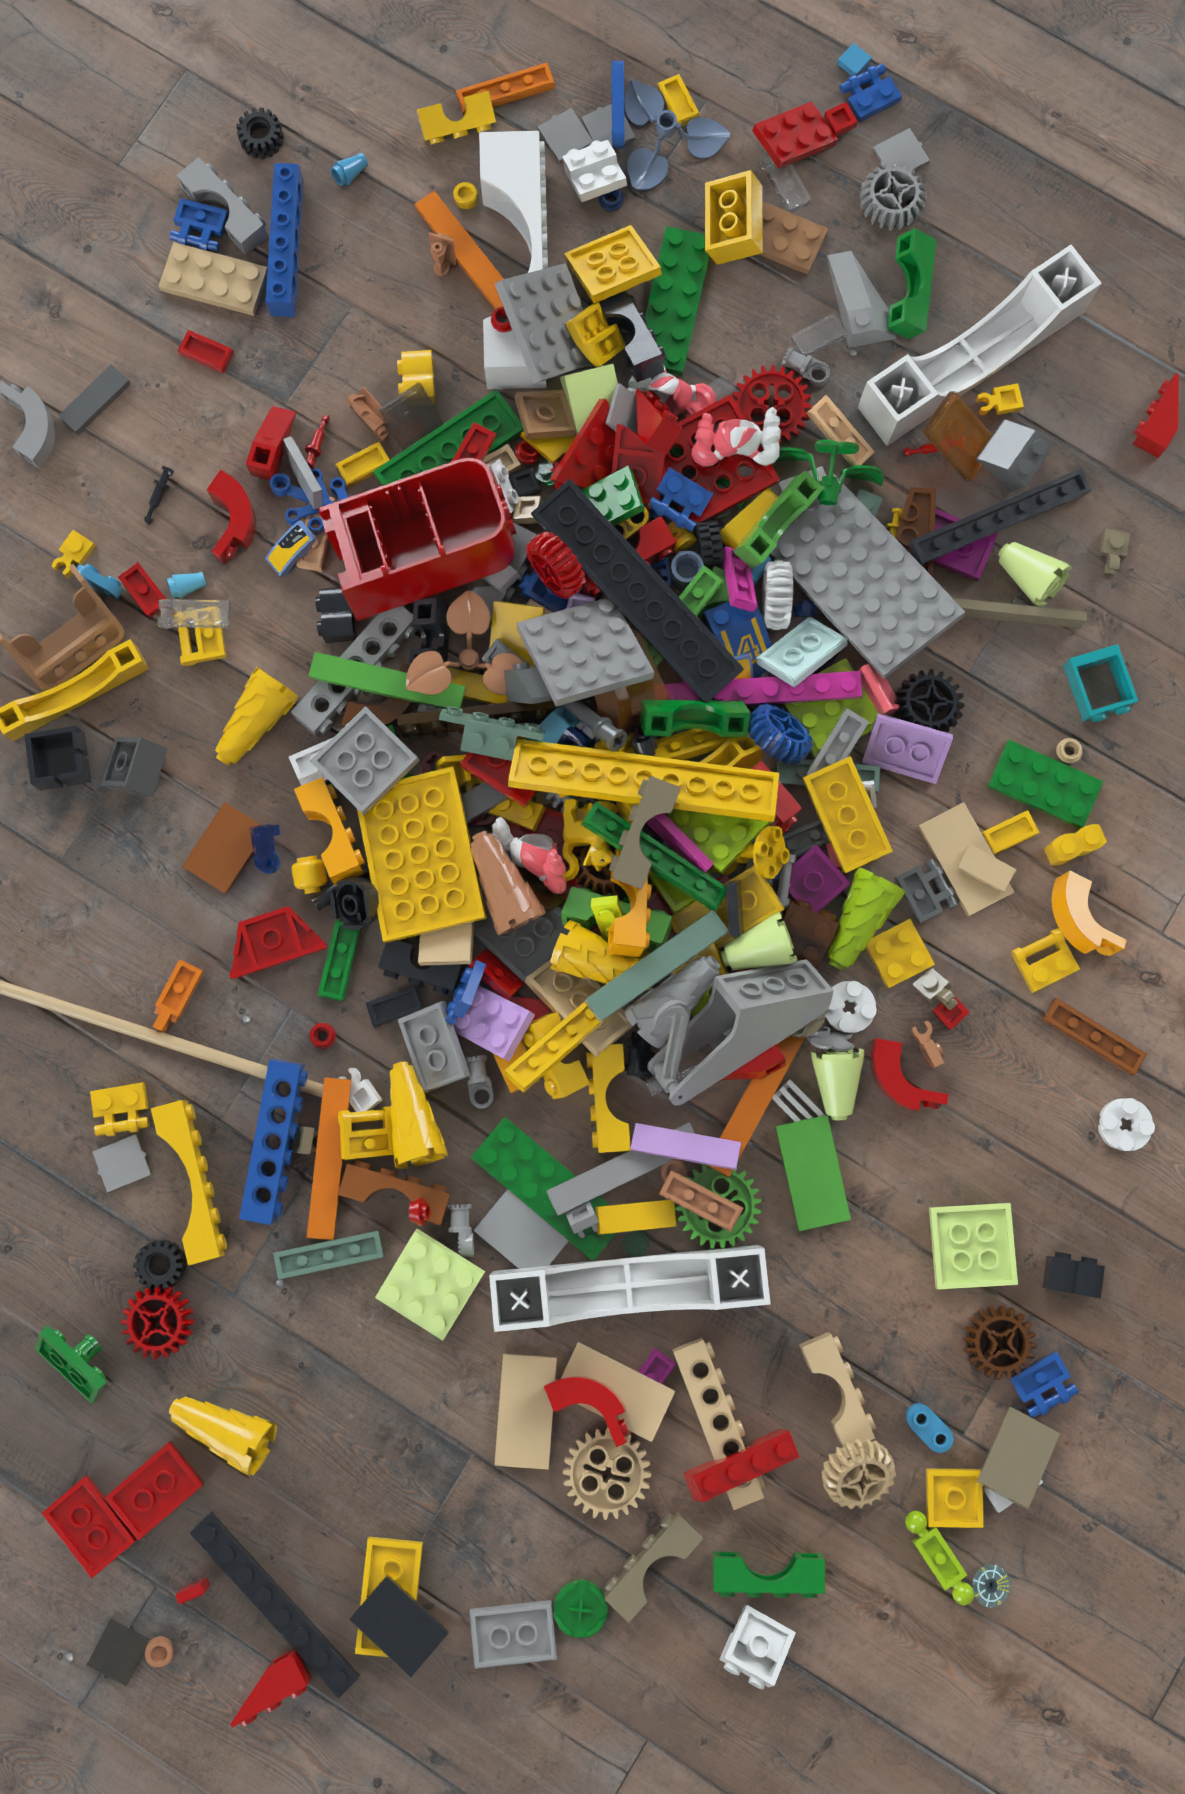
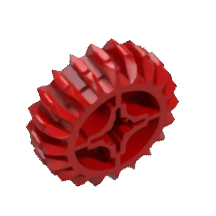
M545 531L535 536L527 544L526 553L528 554V560L531 562V567L539 576L540 581L553 594L567 599L576 595L585 586L586 579L585 572L581 569L582 565L578 562L572 549H569L566 542H562L560 537Z
M162 1285L159 1288L156 1287L155 1291L153 1288L148 1289L145 1287V1294L142 1291H137L135 1293L137 1300L129 1299L127 1302L131 1308H124L122 1311L128 1318L120 1320V1324L127 1325L128 1329L123 1330L121 1334L130 1335L131 1338L126 1341L127 1345L135 1342L134 1353L139 1352L143 1348V1358L149 1357L151 1351L154 1360L159 1359L161 1353L164 1358H168L171 1351L174 1353L180 1351L179 1344L184 1346L188 1343V1340L183 1335L190 1336L193 1334V1330L187 1328V1325L194 1324L195 1319H188L187 1315L192 1314L194 1310L193 1308L185 1309L184 1306L190 1301L188 1298L182 1301L179 1300L182 1296L181 1291H177L172 1296V1286L166 1288L165 1291L162 1289ZM150 1300L166 1302L165 1306L161 1307L159 1311L152 1308L148 1309L144 1306ZM173 1309L176 1313L178 1322L176 1330V1326H174L170 1320V1316L173 1312ZM139 1314H141L140 1318L145 1323V1329L142 1333L138 1325ZM162 1315L159 1321L161 1326H158L155 1329H153L156 1323V1320L154 1318ZM156 1333L171 1337L164 1344L149 1341Z

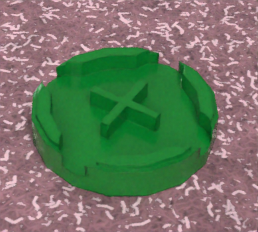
M584 1579L572 1580L563 1585L556 1594L553 1605L554 1619L559 1629L566 1635L574 1638H589L598 1633L605 1624L608 1613L607 1602L604 1600L602 1589L594 1582Z

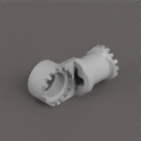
M791 346L787 349L785 353L787 357H783L785 359L782 360L781 367L784 366L800 373V376L807 379L812 387L822 388L828 383L830 368H828L829 366L825 362H821L811 355H802L794 351V348ZM822 370L825 373V378L815 380L812 377V372Z
M487 1055L476 1056V1059L475 1056H473V1059L472 1057L466 1058L465 1060L471 1074L469 1076L470 1080L467 1081L471 1103L478 1109L489 1108L494 1101L491 1078L487 1075L485 1062L488 1060ZM486 1090L489 1093L490 1098L486 1104L476 1103L474 1096L477 1091Z
M459 1204L448 1205L450 1210V1227L448 1232H459L458 1248L461 1250H458V1255L463 1258L474 1257V1233H472V1227L469 1226V1210L472 1208V1204H460V1207Z

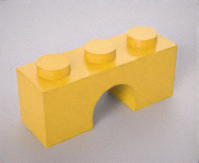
M489 91L464 97L465 114L459 121L449 120L443 112L441 103L417 109L416 112L424 141L430 140V144L445 141L444 136L452 133L454 138L468 135L467 130L475 127L477 132L492 129L491 123H495L496 119Z
M558 1011L546 1014L530 1023L523 1036V1040L528 1047L534 1046L562 1021ZM580 1060L565 1064L558 1062L543 1076L545 1089L553 1099L564 1098L590 1084Z

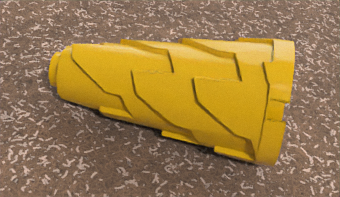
M259 667L255 668L244 686L246 689L235 705V711L225 726L224 734L215 749L218 753L216 758L228 766L231 762L236 764L248 750L251 751L266 731H270L281 716L286 715L300 697Z
M569 920L564 928L570 931L568 935L560 933L550 960L552 964L550 969L559 973L564 972L583 979L586 977L608 984L640 960L632 956L608 954V942L603 940V937L580 926L581 924Z
M406 1061L392 1065L393 1069L389 1071L391 1083L390 1112L395 1167L398 1169L409 1168L408 1161H411V1164L417 1167L444 1159V1156H448L447 1148L436 1124L430 1104L426 1100L423 1088L419 1084L413 1065H409Z
M185 1396L180 1400L175 1399L169 1409L172 1422L186 1430L189 1436L210 1447L209 1450L227 1460L229 1465L248 1476L250 1474L254 1475L260 1469L270 1452V1449L267 1448L268 1442L274 1443L277 1433V1425L255 1415L252 1417L231 1408L227 1410L207 1401L203 1403Z

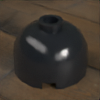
M357 876L336 883L338 885L331 892L330 904L336 919L341 918L345 923L342 926L350 930H358L369 926L378 918L379 896L371 880Z

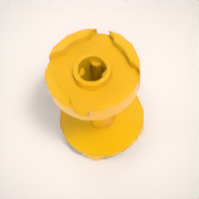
M766 826L758 834L755 843H751L722 874L713 866L709 870L720 875H729L735 871L739 863H746L749 859H753L755 868L760 876L766 879L775 878L783 864L789 861L790 855L789 850L785 848L782 829L777 826Z

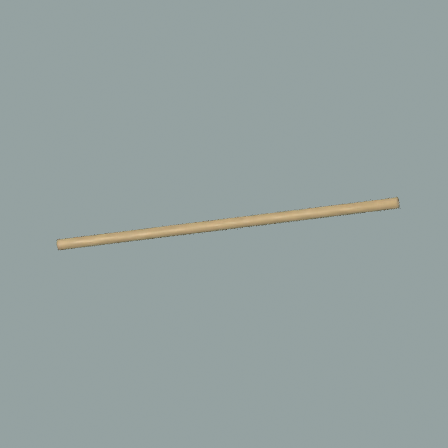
M0 980V994L266 1079L268 1066ZM307 1079L305 1087L301 1086L300 1091L322 1098L324 1084ZM283 1081L281 1085L290 1087L287 1082Z

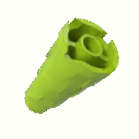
M858 867L854 874L851 888L842 907L843 913L839 920V926L828 950V958L831 959L829 964L842 971L845 967L849 968L850 965L854 964L861 951H864L876 931L881 929L893 908L905 893L904 889Z

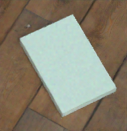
M809 616L756 658L757 665L795 687L848 645L847 638Z

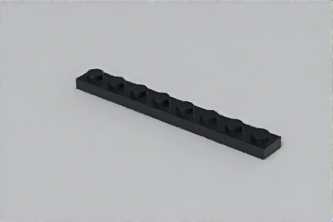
M1081 468L911 540L908 545L914 558L920 565H923L1087 495L1092 490Z
M211 1511L189 1534L339 1699L359 1678L360 1674Z

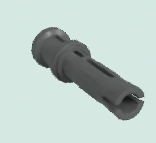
M577 700L571 704L562 705L563 708L567 709L592 729V734L596 739H602L607 743L609 750L617 751L626 743L627 733L624 730L614 727L612 720L607 717L601 718L582 701Z

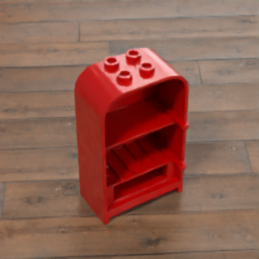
M458 459L318 508L325 532L339 560H344L346 571L339 573L338 577L342 593L357 621L496 574L511 564L516 553L512 535L517 534L501 485L495 486L489 468L479 459Z

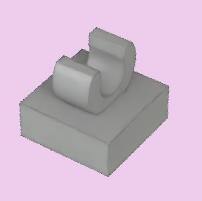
M590 1201L565 1212L574 1234L578 1233L583 1238L585 1237L583 1230L592 1226L594 1232L598 1231L597 1223L599 1221Z

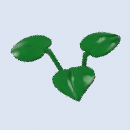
M829 439L816 441L815 450L831 453L829 475L823 476L822 481H819L814 456L807 453L804 449L781 447L779 449V458L775 461H810L814 479L824 488L817 497V503L826 506L837 505L838 493L842 490L845 478L870 481L878 484L880 487L884 479V474L878 467L854 465L851 468L842 469L839 482H837V477L833 476L836 453L849 455L859 451L857 444L847 441L837 442Z

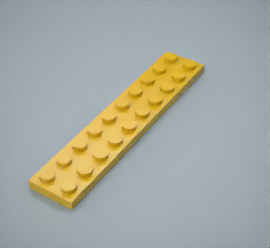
M517 739L508 787L639 804L642 798L638 794L643 779L649 780V777L653 776L681 787L673 809L774 822L779 773Z

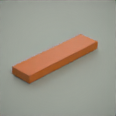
M543 63L456 90V96L464 116L465 104L463 98L466 96L489 91L492 107H497L555 89V82L548 63Z

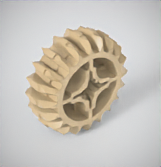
M856 1438L852 1444L846 1441L844 1447H836L835 1454H828L829 1461L823 1463L824 1470L821 1472L823 1486L830 1498L841 1507L848 1506L850 1509H853L857 1505L862 1509L863 1505L867 1503L872 1506V1501L875 1499L881 1500V1495L889 1493L888 1487L894 1485L893 1478L896 1476L894 1460L888 1450L876 1440L871 1442L868 1438H865L861 1442Z

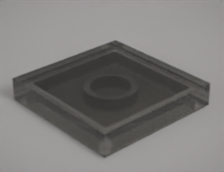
M419 382L377 409L401 452L444 424L425 389Z

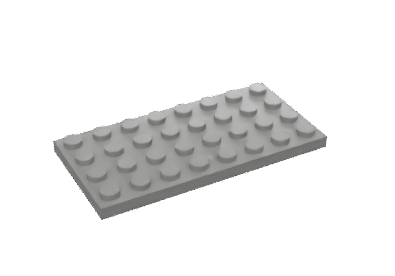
M842 484L841 492L838 493L837 505H820L817 503L816 497L811 505L787 527L778 539V545L769 554L774 560L790 562L793 581L883 679L887 678L965 616V611L844 484Z

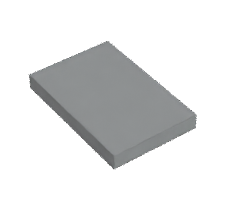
M445 1001L398 1019L412 1064L424 1094L471 1076L453 1024L446 1022L448 1013L446 1012L447 1005Z
M508 1189L474 1229L479 1236L519 1269L549 1266L568 1242L563 1235Z
M552 1600L470 1609L475 1669L557 1660Z

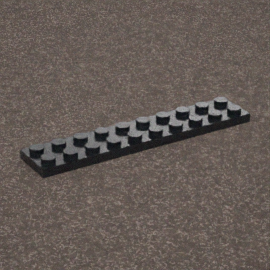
M570 478L531 512L532 517L546 532H551L555 536L560 537L562 542H566L568 548L572 549L573 554L582 565L581 569L587 577L614 604L620 613L623 614L701 701L708 703L744 670L741 664Z

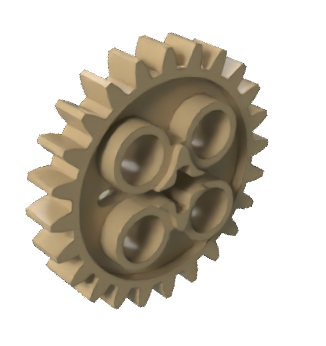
M608 1426L605 1434H601L597 1427L593 1437L586 1431V1441L584 1442L577 1438L576 1443L579 1448H569L573 1458L565 1457L564 1462L571 1466L563 1469V1474L570 1476V1478L564 1480V1486H572L567 1495L568 1497L577 1496L574 1505L577 1506L583 1503L584 1514L590 1508L593 1509V1518H596L599 1512H603V1518L607 1520L609 1512H612L615 1519H618V1510L621 1509L628 1515V1505L630 1504L637 1508L638 1504L635 1498H645L641 1488L649 1489L650 1487L649 1483L643 1480L644 1478L651 1477V1472L643 1469L650 1465V1461L641 1460L646 1455V1450H636L640 1442L637 1440L630 1443L631 1434L626 1436L628 1439L627 1443L616 1447ZM594 1449H601L605 1452L606 1456L602 1461L595 1462L591 1459L590 1454ZM621 1457H627L632 1462L631 1466L626 1470H621L616 1466L617 1460ZM588 1464L601 1471H605L606 1467H610L612 1474L629 1477L630 1481H623L613 1475H609L607 1479H604L602 1472L585 1469L583 1466ZM587 1476H593L597 1479L598 1483L594 1488L589 1489L582 1484L583 1479ZM619 1484L623 1487L624 1491L620 1496L613 1497L608 1492L610 1486Z

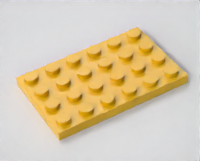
M454 766L401 779L365 815L357 809L371 883L375 886L379 896L377 913L383 942L387 943L487 919L476 864L471 853V840L456 768Z

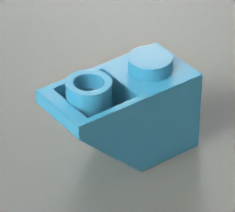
M560 706L540 724V729L545 730L543 741L526 738L525 740L564 745L578 730L576 725L581 720Z

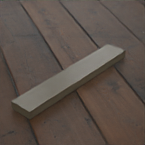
M953 598L965 611L964 617L1081 628L1087 621L1086 611Z

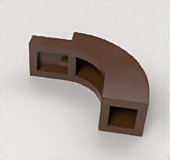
M402 663L400 671L407 673L409 664ZM392 697L377 705H363L348 701L341 725L344 728L366 706L385 726L393 724L396 727L398 726L397 715L410 714L415 703Z
M622 687L594 695L597 703V714L601 718L607 717L612 720L613 726L624 730L628 737L632 710L626 688Z

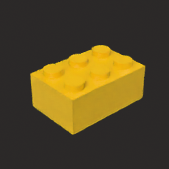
M751 170L705 183V251L717 265L763 253L762 185Z

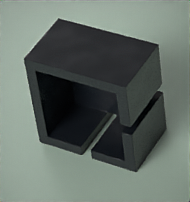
M70 726L24 734L31 785L42 791L63 787V783L72 786L91 782L89 760L84 757L88 755L86 737L80 728Z

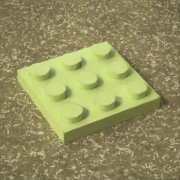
M1011 1203L929 1207L936 1289L1018 1285Z
M416 1229L375 1298L443 1341L485 1271L424 1232Z

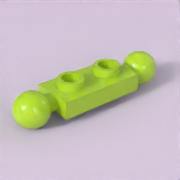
M911 1511L906 1516L905 1524L910 1532L918 1534V1537L913 1539L912 1542L942 1588L946 1591L953 1587L952 1596L955 1602L963 1606L969 1605L974 1599V1590L971 1585L961 1581L967 1576V1573L936 1527L927 1529L926 1516L920 1511Z

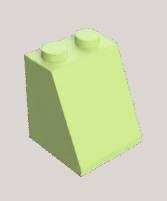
M614 364L560 377L576 427V436L599 399L605 398L609 406L611 405L616 384H618Z

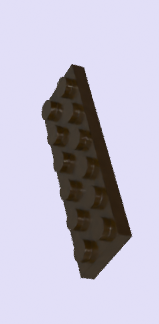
M553 700L535 704L507 702L460 709L463 710V713L472 715L474 712L485 713L489 715V718L499 720L501 717L510 718L515 721V724L535 723L540 725L554 711ZM442 710L397 715L398 727L403 738L408 737V740H419L423 738V735L431 734L434 737H445L449 735V732L459 731V734H463L465 725L439 720Z

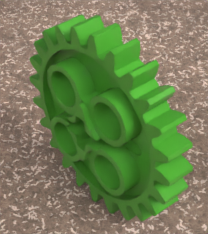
M701 1164V1173L692 1169L694 1178L685 1177L724 1198L733 1190H737V1195L729 1199V1201H740L743 1204L744 1210L740 1214L732 1232L722 1227L716 1232L711 1231L708 1227L709 1220L705 1218L699 1220V1215L682 1206L675 1208V1210L683 1212V1215L677 1220L686 1221L687 1224L682 1230H692L690 1239L700 1236V1245L709 1240L710 1248L713 1249L715 1243L719 1242L721 1249H724L725 1241H729L731 1246L734 1247V1238L738 1237L741 1241H745L742 1233L746 1231L752 1234L753 1231L749 1224L759 1223L753 1218L754 1214L761 1213L759 1209L755 1208V1204L762 1202V1200L755 1199L753 1196L759 1189H751L749 1187L754 1180H744L746 1171L737 1174L736 1170H733L730 1176L727 1177L713 1168L708 1170L705 1164ZM719 1178L725 1179L728 1184V1189L723 1194L717 1193L714 1189V1183Z

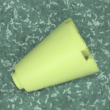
M1017 542L1005 544L998 553L1000 565L1032 603L1038 607L1047 605L1044 600L1048 596L1054 598L1070 575L1066 570H1072L1068 563Z
M781 912L770 916L741 936L725 944V951L721 952L725 966H731L732 970H741L798 962L796 955L791 957L794 954L792 950L794 947L785 921H778L782 919Z
M830 1048L823 1049V1053H817V1050L813 1049L811 1050V1058L825 1112L831 1116L832 1120H846L847 1116L853 1113L864 1060V1050L859 1048V1053L853 1052V1049L838 1052Z

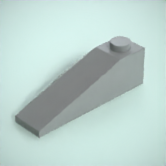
M852 251L827 255L848 348L896 339L897 334L887 329L889 309Z

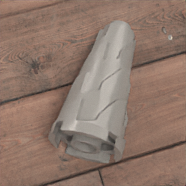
M711 955L708 957L701 956L698 960L695 959L677 974H672L658 987L652 988L634 1003L629 1004L624 1011L632 1027L635 1024L638 1025L640 1030L637 1033L656 1048H662L668 1042L674 1012L669 1013L664 1018L659 1029H656L653 1025L656 1012L670 1000L685 1002L691 1012L700 1002L699 999L714 984L715 976L720 974L718 970L721 967L720 964Z

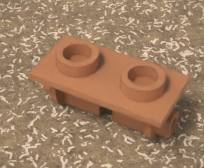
M429 232L430 250L435 261L434 272L438 276H445L449 271L450 265L457 266L454 241L445 234Z
M365 387L361 389L358 395L353 393L347 398L348 406L364 420L375 435H378L384 441L397 421Z

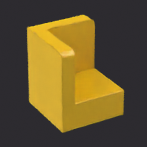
M466 755L445 756L435 763L436 770L454 766L459 787L465 786L471 781V773L460 767V763Z

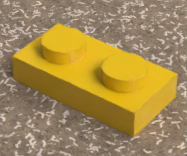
M508 798V800L499 804L488 813L498 818L502 817L506 821L535 832L546 808L531 801L525 809Z

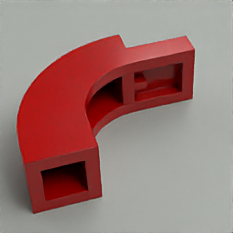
M220 469L206 490L211 499L227 508L230 513L228 528L211 551L216 560L225 565L228 560H232L235 557L239 545L248 550L255 534L256 518L251 501L243 487L236 479Z
M878 1038L872 1040L870 1050L871 1071L879 1089L889 1100L902 1108L912 1111H919L920 1102H923V1107L939 1109V1105H947L949 1094L916 1088L904 1078L900 1068L901 1042Z
M585 1376L565 1377L544 1386L554 1412L573 1404L590 1405L596 1408L604 1417L616 1447L627 1443L628 1439L626 1436L630 1435L628 1426L624 1418L621 1420L618 1418V1415L626 1412L627 1409L621 1398L609 1386Z

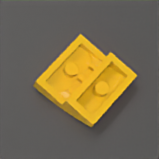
M599 302L590 305L565 323L578 348L596 367L602 366L626 347L617 324L608 325Z

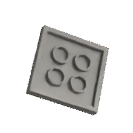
M366 706L310 760L363 815L420 761Z

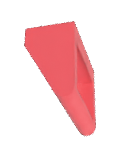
M870 664L864 665L859 670L861 671V684L874 707L880 714L886 716L894 715L899 707H901V704L894 703L897 697L886 678L883 679Z

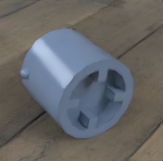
M692 551L678 552L672 560L670 570L671 584L674 588L682 592L686 589L704 566L702 558Z

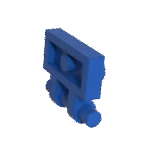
M883 63L876 67L872 65L866 68L864 73L858 76L852 75L846 79V82L839 85L842 94L850 91L853 95L848 98L847 104L858 123L901 101L902 95L891 77L882 81L879 77L886 73ZM867 82L871 84L870 87L864 90L860 87Z
M180 198L173 221L181 229L180 232L171 230L170 240L187 246L199 247L202 250L218 252L220 242L211 239L213 235L223 237L225 225L229 218L228 210ZM191 231H200L202 235L201 237L190 235Z
M669 467L656 489V492L663 495L664 498L662 501H659L652 497L647 506L656 510L655 513L661 517L664 515L674 521L675 526L680 529L684 527L692 532L696 523L688 518L690 513L700 517L713 493ZM671 501L684 508L681 514L668 506Z
M476 960L471 969L468 967L465 969L460 983L454 989L453 993L455 996L453 1001L449 1003L446 1010L448 1013L446 1022L449 1024H455L458 1017L463 1018L471 1006L486 966L485 963Z
M1056 1351L1030 1364L1028 1368L1021 1369V1375L1012 1374L1010 1379L1022 1402L1025 1403L1033 1399L1034 1405L1026 1409L1031 1418L1040 1414L1041 1416L1046 1415L1050 1412L1049 1409L1060 1403L1065 1404L1071 1401L1070 1397L1079 1393L1073 1383L1067 1387H1064L1062 1384L1064 1380L1071 1376ZM1053 1387L1055 1393L1043 1399L1041 1393Z

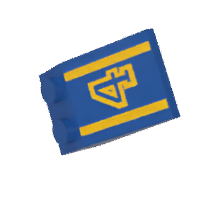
M729 601L704 612L703 624L732 656L751 655L754 678H759L767 671L757 665L756 659L772 646L758 607L754 612L733 607Z

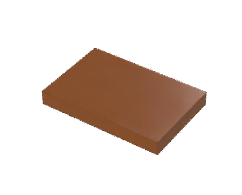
M224 802L182 867L227 895L269 829Z

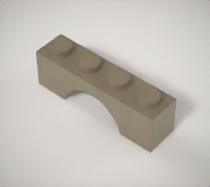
M650 776L649 780L643 779L638 794L642 796L639 806L633 805L628 820L633 821L629 831H623L619 845L623 846L620 857L614 855L609 868L610 871H613V879L640 889L643 888L652 862L645 856L641 848L640 835L642 828L653 816L672 812L681 788L680 786Z
M679 1510L674 1515L669 1513L660 1524L662 1527L656 1535L650 1534L641 1545L644 1549L637 1556L631 1555L623 1565L625 1570L618 1577L616 1575L611 1577L604 1586L606 1589L604 1600L628 1623L648 1602L643 1587V1578L648 1567L655 1560L665 1556H676L686 1559L704 1539L702 1532Z

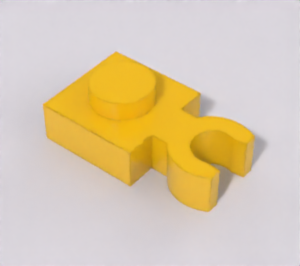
M1018 383L996 387L993 389L992 395L981 393L976 398V402L984 401L987 406L980 408V415H986L992 409H996L997 415L1022 411L1024 407Z
M72 530L58 549L63 556L56 558L52 563V567L58 571L62 565H66V569L62 574L69 578L73 574L69 567L75 563L83 565L96 545L75 530Z

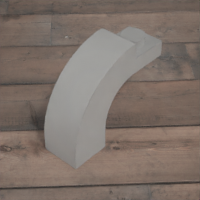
M0 381V396L24 412L26 417L25 428L12 447L21 458L41 470L50 457L55 443L56 431L52 415L40 397L30 387L27 386L22 391L14 384L9 386Z

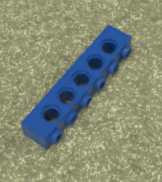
M274 163L266 305L271 316L296 317L304 184L299 164Z
M279 1059L269 1060L239 1217L241 1220L271 1225L276 1222V1218L280 1219L283 1210V1203L280 1202L281 1192L286 1191L288 1176H285L286 1165L290 1166L293 1157V1150H290L291 1139L296 1138L298 1124L294 1122L296 1113H300L303 1104V1097H299L301 1086L305 1087L308 1077V1071H304L305 1064ZM283 1081L287 1082L291 1087V1092L288 1096L280 1093L279 1086ZM277 1108L285 1111L286 1119L284 1122H279L275 1119L274 1112ZM272 1134L279 1136L281 1139L279 1148H273L270 1145L269 1139ZM266 1161H271L275 1164L276 1172L274 1175H270L265 1171ZM262 1187L267 1188L271 1192V1199L269 1201H265L260 1197L259 1192Z

